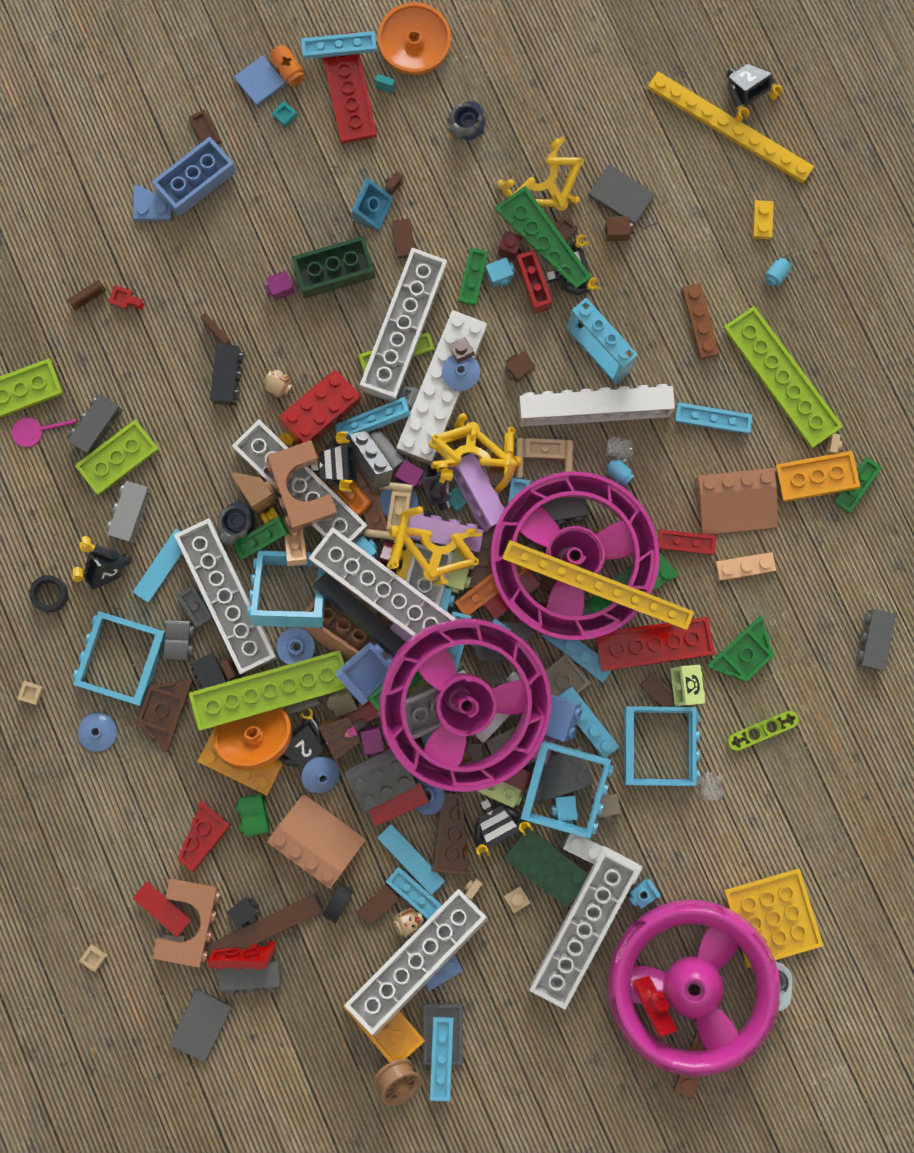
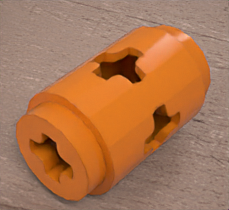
M279 45L274 48L269 54L271 63L280 73L286 84H289L291 87L298 85L305 78L304 70L288 47Z

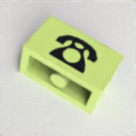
M690 665L670 668L675 707L704 704L705 692L703 689L701 666Z

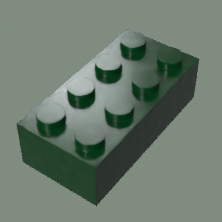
M364 236L291 257L304 299L375 278L374 268Z
M526 828L524 832L527 836L521 833L503 859L568 908L581 890L588 873L531 829Z

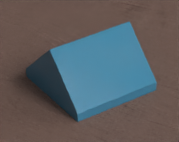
M366 178L352 209L353 221L375 230H380L394 197L371 179Z

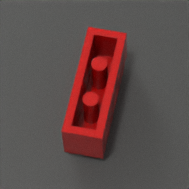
M535 250L517 255L516 265L533 314L551 309L553 301Z

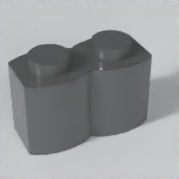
M166 621L164 659L189 661L190 657H193L194 646L191 645V637L195 636V626H192V622Z

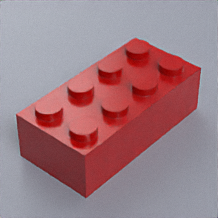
M334 369L279 416V425L297 444L310 440L314 443L360 404L361 395Z

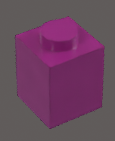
M287 270L265 278L268 285L264 287L268 296H273L274 301L295 293Z
M404 460L395 474V479L401 483L413 485L414 491L417 486L420 488L423 485V470Z
M380 725L370 726L360 731L365 755L376 756L384 751Z

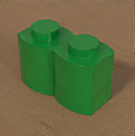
M263 794L238 798L236 811L238 815L241 814L242 822L239 823L241 834H245V837L269 833L270 825Z

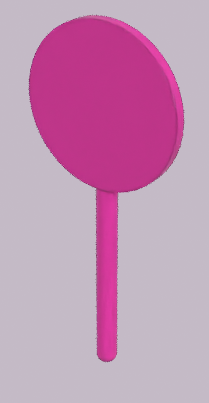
M21 418L13 425L12 437L18 445L32 447L40 441L43 430L75 424L77 420L41 427L40 423L33 418Z

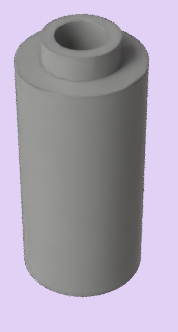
M377 431L373 432L370 437L392 467L393 472L400 468L404 459L382 431L379 433Z

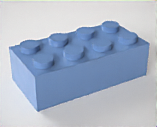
M208 137L155 178L152 184L155 192L179 218L233 176L236 171L231 159L211 137Z

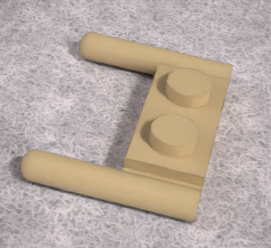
M517 438L516 456L521 457L522 463L521 467H516L515 478H523L524 458L565 459V472H572L574 441Z
M390 482L389 486L379 488L393 490L387 531L365 529L364 536L395 540V537L390 538L389 526H399L401 521L398 519V515L402 511L410 509L413 485Z

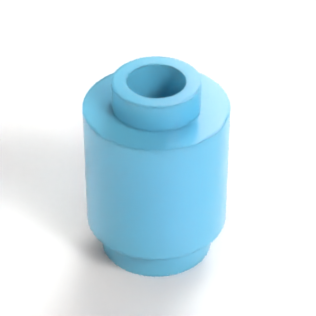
M784 258L776 260L765 273V281L770 286H780L790 273L791 264Z
M613 459L606 467L609 469L606 473L624 487L634 478L632 470L620 459L617 461Z

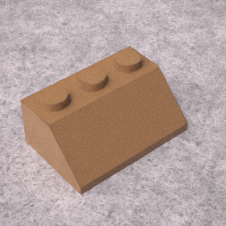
M235 472L231 474L258 516L262 512L266 513L269 511L270 507L278 505L275 500L278 496L268 481L264 483L260 477Z

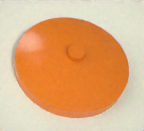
M419 2L401 4L385 15L378 29L377 38L381 56L390 67L404 74L421 75L436 69L446 59L450 50L451 31L449 24L437 9L428 4Z
M282 708L226 723L216 727L214 733L215 749L221 760L232 768L239 770L263 768L276 761L286 751L292 738V725L287 713Z

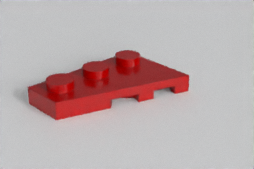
M201 800L198 805L197 814L191 823L190 832L178 856V860L192 872H195L231 827V824Z
M271 941L268 946L258 947V944H252L249 948L242 950L238 947L213 950L207 960L208 968H235L237 970L244 968L267 969L276 950V941Z

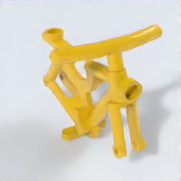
M560 137V139L555 138L550 145L552 151L545 159V163L550 167L548 178L544 182L536 184L535 179L530 177L518 189L520 190L524 186L531 191L547 189L553 199L535 200L540 207H555L559 211L565 210L569 203L576 205L579 202L580 198L570 195V192L584 163L583 158L557 157V151L564 142V137ZM558 165H572L560 193L554 183L558 175ZM500 179L497 181L498 188L502 190L507 198L514 194L510 190L514 186V180L510 179L504 182Z
M462 413L458 416L453 430L433 434L428 446L436 450L446 460L433 461L431 469L436 468L437 472H441L442 469H448V467H457L462 460L461 456L463 454H475L480 458L479 464L482 466L504 468V477L494 488V491L499 495L509 484L516 467H521L522 463L520 456L513 457L515 428L509 427L504 435L503 452L480 432V427L476 422H469L465 426L464 423L467 416L465 413ZM466 437V445L460 446L455 451L446 444ZM476 438L500 459H491L487 452L476 447Z
M415 507L402 511L398 515V519L401 521L399 526H389L390 538L395 537L389 562L387 563L388 569L398 568L404 544L422 567L424 578L427 581H434L438 578V581L434 582V586L449 584V580H444V574L478 565L479 560L475 558L463 541L467 537H481V533H476V529H465V533H454L450 535V543L446 546H436L430 540L432 537L431 531L408 527L410 517L422 514L423 508ZM408 535L420 537L421 543L427 550L432 552L429 564ZM455 548L464 559V561L438 567L442 554L450 553Z

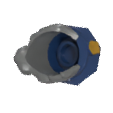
M467 101L453 108L449 117L450 126L448 128L453 138L473 140L484 132L486 118L483 115L482 107L477 102Z
M240 502L231 503L220 512L217 519V529L221 533L220 540L225 545H234L237 540L244 538L255 528L254 512L247 505Z

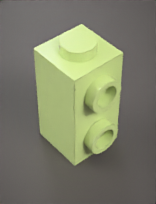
M456 548L454 549L450 564L464 561ZM474 566L449 572L446 579L449 580V584H446L445 587L452 589V593L459 594V591L464 592L465 588H469L471 577L468 574L470 569H474Z
M505 782L477 791L512 808L515 805L519 806L523 797L520 794V789Z

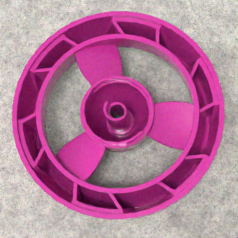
M562 472L543 477L521 490L509 502L498 519L491 543V571L499 595L510 611L518 619L539 633L563 640L592 639L620 628L631 620L638 611L613 602L597 613L582 616L584 610V591L556 580L557 582L550 592L546 608L541 606L523 587L516 570V565L502 559L509 540L516 542L519 531L532 542L544 546V554L599 574L604 559H620L633 554L632 570L626 585L651 594L659 568V546L655 528L641 503L628 490L608 478L587 472ZM560 498H584L606 507L620 521L607 526L597 535L591 530L580 526H570L560 530L551 515L541 506ZM570 553L576 556V561L570 559Z
M466 618L447 621L427 627L412 636L403 644L391 660L379 696L381 727L384 737L395 757L412 775L421 781L449 791L468 792L486 789L506 781L519 772L539 749L548 729L551 714L549 681L544 667L535 652L523 639L512 631L498 624L480 619ZM460 644H477L494 649L511 663L520 680L511 681L491 689L485 681L473 674H457L454 661L446 648ZM417 670L431 686L437 689L433 703L436 717L441 723L431 734L424 747V751L412 738L405 716L407 690ZM495 713H521L514 733L498 751L479 761L460 764L465 751L466 736H472L485 730L492 722Z
M703 900L672 901L657 906L641 915L629 926L616 945L610 961L607 979L610 1009L616 1025L627 1043L652 1065L667 1072L680 1075L712 1076L727 1072L746 1062L769 1036L778 1016L781 986L778 968L773 954L762 935L738 913L722 905ZM695 924L709 927L702 937L697 956H687L678 959L666 972L648 966H635L636 960L644 947L663 931L681 925ZM738 947L747 956L755 979L754 1005L747 1022L739 1032L727 1015L718 1008L724 996V983L718 970L734 956ZM650 976L657 991L664 993L674 1012L688 1019H696L698 1033L706 1049L685 1050L669 1045L656 1037L645 1026L637 1013L634 1003H642L631 982ZM697 984L699 989L697 992L692 993L688 990L689 986Z

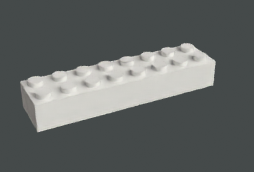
M415 248L411 249L360 382V391L390 402L397 400L446 271L447 260Z
M452 310L410 412L411 416L408 417L397 444L396 450L398 453L428 465L432 464L435 460L437 451L430 448L428 444L433 434L446 432L462 391H456L448 387L442 377L443 365L452 356L449 345L466 337L474 350L475 355L472 357L475 359L487 331V323ZM458 368L457 371L463 373L465 370L464 368Z
M658 384L656 387L640 385L634 389L622 386L618 390H610L608 387L600 388L599 391H591V389H582L580 392L563 390L561 393L553 394V391H545L540 395L527 392L519 397L518 402L520 427L669 418L675 409L673 386H668L667 384Z
M258 419L232 447L275 490L272 482L275 479L273 472L269 473L266 462L269 461L267 455L287 449L288 447ZM308 466L298 469L292 474L289 479L288 490L293 498L307 502L329 494L332 496L338 516L311 525L323 538L333 527L350 541L354 542L364 534L365 529H368V525Z
M210 518L174 534L239 673L243 676L276 660L277 657L263 627L252 626L251 617L247 616L248 606L252 604Z
M333 527L309 557L313 564L411 637L432 625L456 620V618Z
M603 846L531 982V992L563 1009L567 1008L640 870L638 863Z
M458 889L344 1006L371 1035L376 1036L487 922V917Z

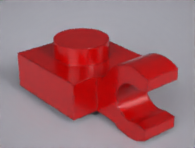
M114 285L108 301L110 305L128 310L129 305L143 310L145 305L142 299L133 297L134 293L132 290Z

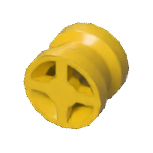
M273 506L266 513H260L265 524L279 517Z

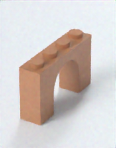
M311 440L267 455L269 460L266 462L269 473L273 472L275 477L272 480L276 491L279 490L282 496L278 498L282 509L286 508L288 513L285 516L288 527L292 526L294 531L338 516L331 494L304 502L293 498L289 493L288 483L292 474L298 469L319 462Z
M170 878L165 899L186 902L194 906L200 915L201 924L198 933L187 941L157 938L152 959L198 968L202 966V963H206L208 951H205L207 943L210 944L212 931L209 930L211 923L214 924L217 912L214 911V906L220 900L221 892H218L219 887Z

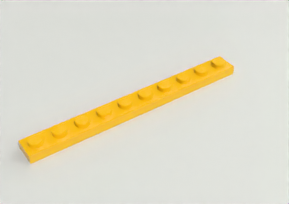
M657 71L649 83L647 89L802 184L814 168L810 163L746 124L739 122L736 118Z
M509 540L502 559L685 630H688L694 614L692 610Z

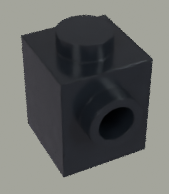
M246 896L232 907L227 914L238 928L246 922L250 925L258 918L256 914L260 911L258 909L259 904L253 897L249 898V896Z

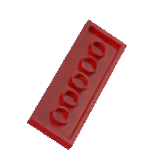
M360 54L323 57L341 144L377 137Z
M708 617L691 619L688 630L669 623H660L619 629L595 638L601 672L715 655Z

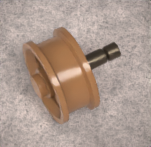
M382 1056L380 1061L384 1067L376 1074L373 1086L376 1091L381 1093V1100L385 1105L396 1106L402 1104L417 1093L421 1087L422 1079L417 1072H414V1065L409 1059L403 1058L389 1062L385 1056Z

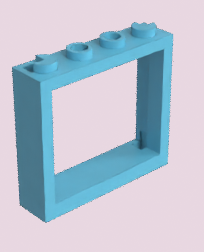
M585 298L571 310L567 331L613 383L617 385L630 374L638 354L592 303ZM578 323L583 325L581 329L578 327ZM628 351H630L632 354V357H630L629 359L628 356L625 354Z
M258 551L257 558L253 560V569L256 571L251 577V584L254 588L250 590L249 600L252 602V605L248 606L247 616L251 617L252 626L323 628L325 597L317 590L314 612L258 610L263 565L288 566L286 551ZM306 552L307 564L295 566H316L309 560L313 552ZM319 567L317 580L325 573Z
M98 611L97 615L95 614L92 619V631L88 633L85 644H87L85 651H82L79 657V669L75 670L73 674V685L142 706L165 644V631ZM104 619L155 635L134 698L83 682Z
M624 706V785L697 786L700 772L697 770L700 752L696 750V742L700 740V733L696 731V723H699L700 717L696 707ZM634 713H688V779H634Z
M542 741L521 819L590 839L591 834H596L597 831L596 815L601 816L603 804L600 803L601 797L606 796L609 785L605 784L606 778L612 775L614 766L610 765L611 760ZM548 750L604 765L587 828L532 813Z

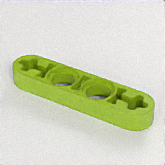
M786 711L733 733L727 738V746L733 751L742 750L794 728L799 721L798 715L793 711ZM787 714L789 717L793 716L792 724L784 723L782 724L784 728L781 729L779 721L785 720ZM770 721L774 722L777 727L773 733L769 732L766 728L767 723ZM751 729H756L759 732L758 739H750L749 731ZM745 736V739L748 741V744H746V741L738 743V748L731 743L734 741L733 737L740 739Z

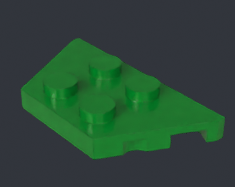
M761 615L757 617L706 666L709 669L747 682L775 656L769 643L768 633L763 624V617Z

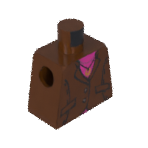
M348 714L318 723V727L334 760L359 744L361 741L357 733L367 728L363 718L351 722Z

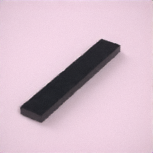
M326 572L312 586L392 657L395 656L405 643L403 639Z

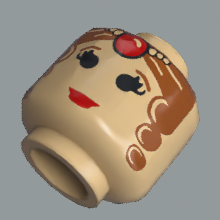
M280 370L270 371L263 382L266 391L278 398L284 394L288 395L293 388L291 377Z
M409 908L395 916L393 925L399 936L409 938L419 930L424 920L419 911L415 912L414 909Z

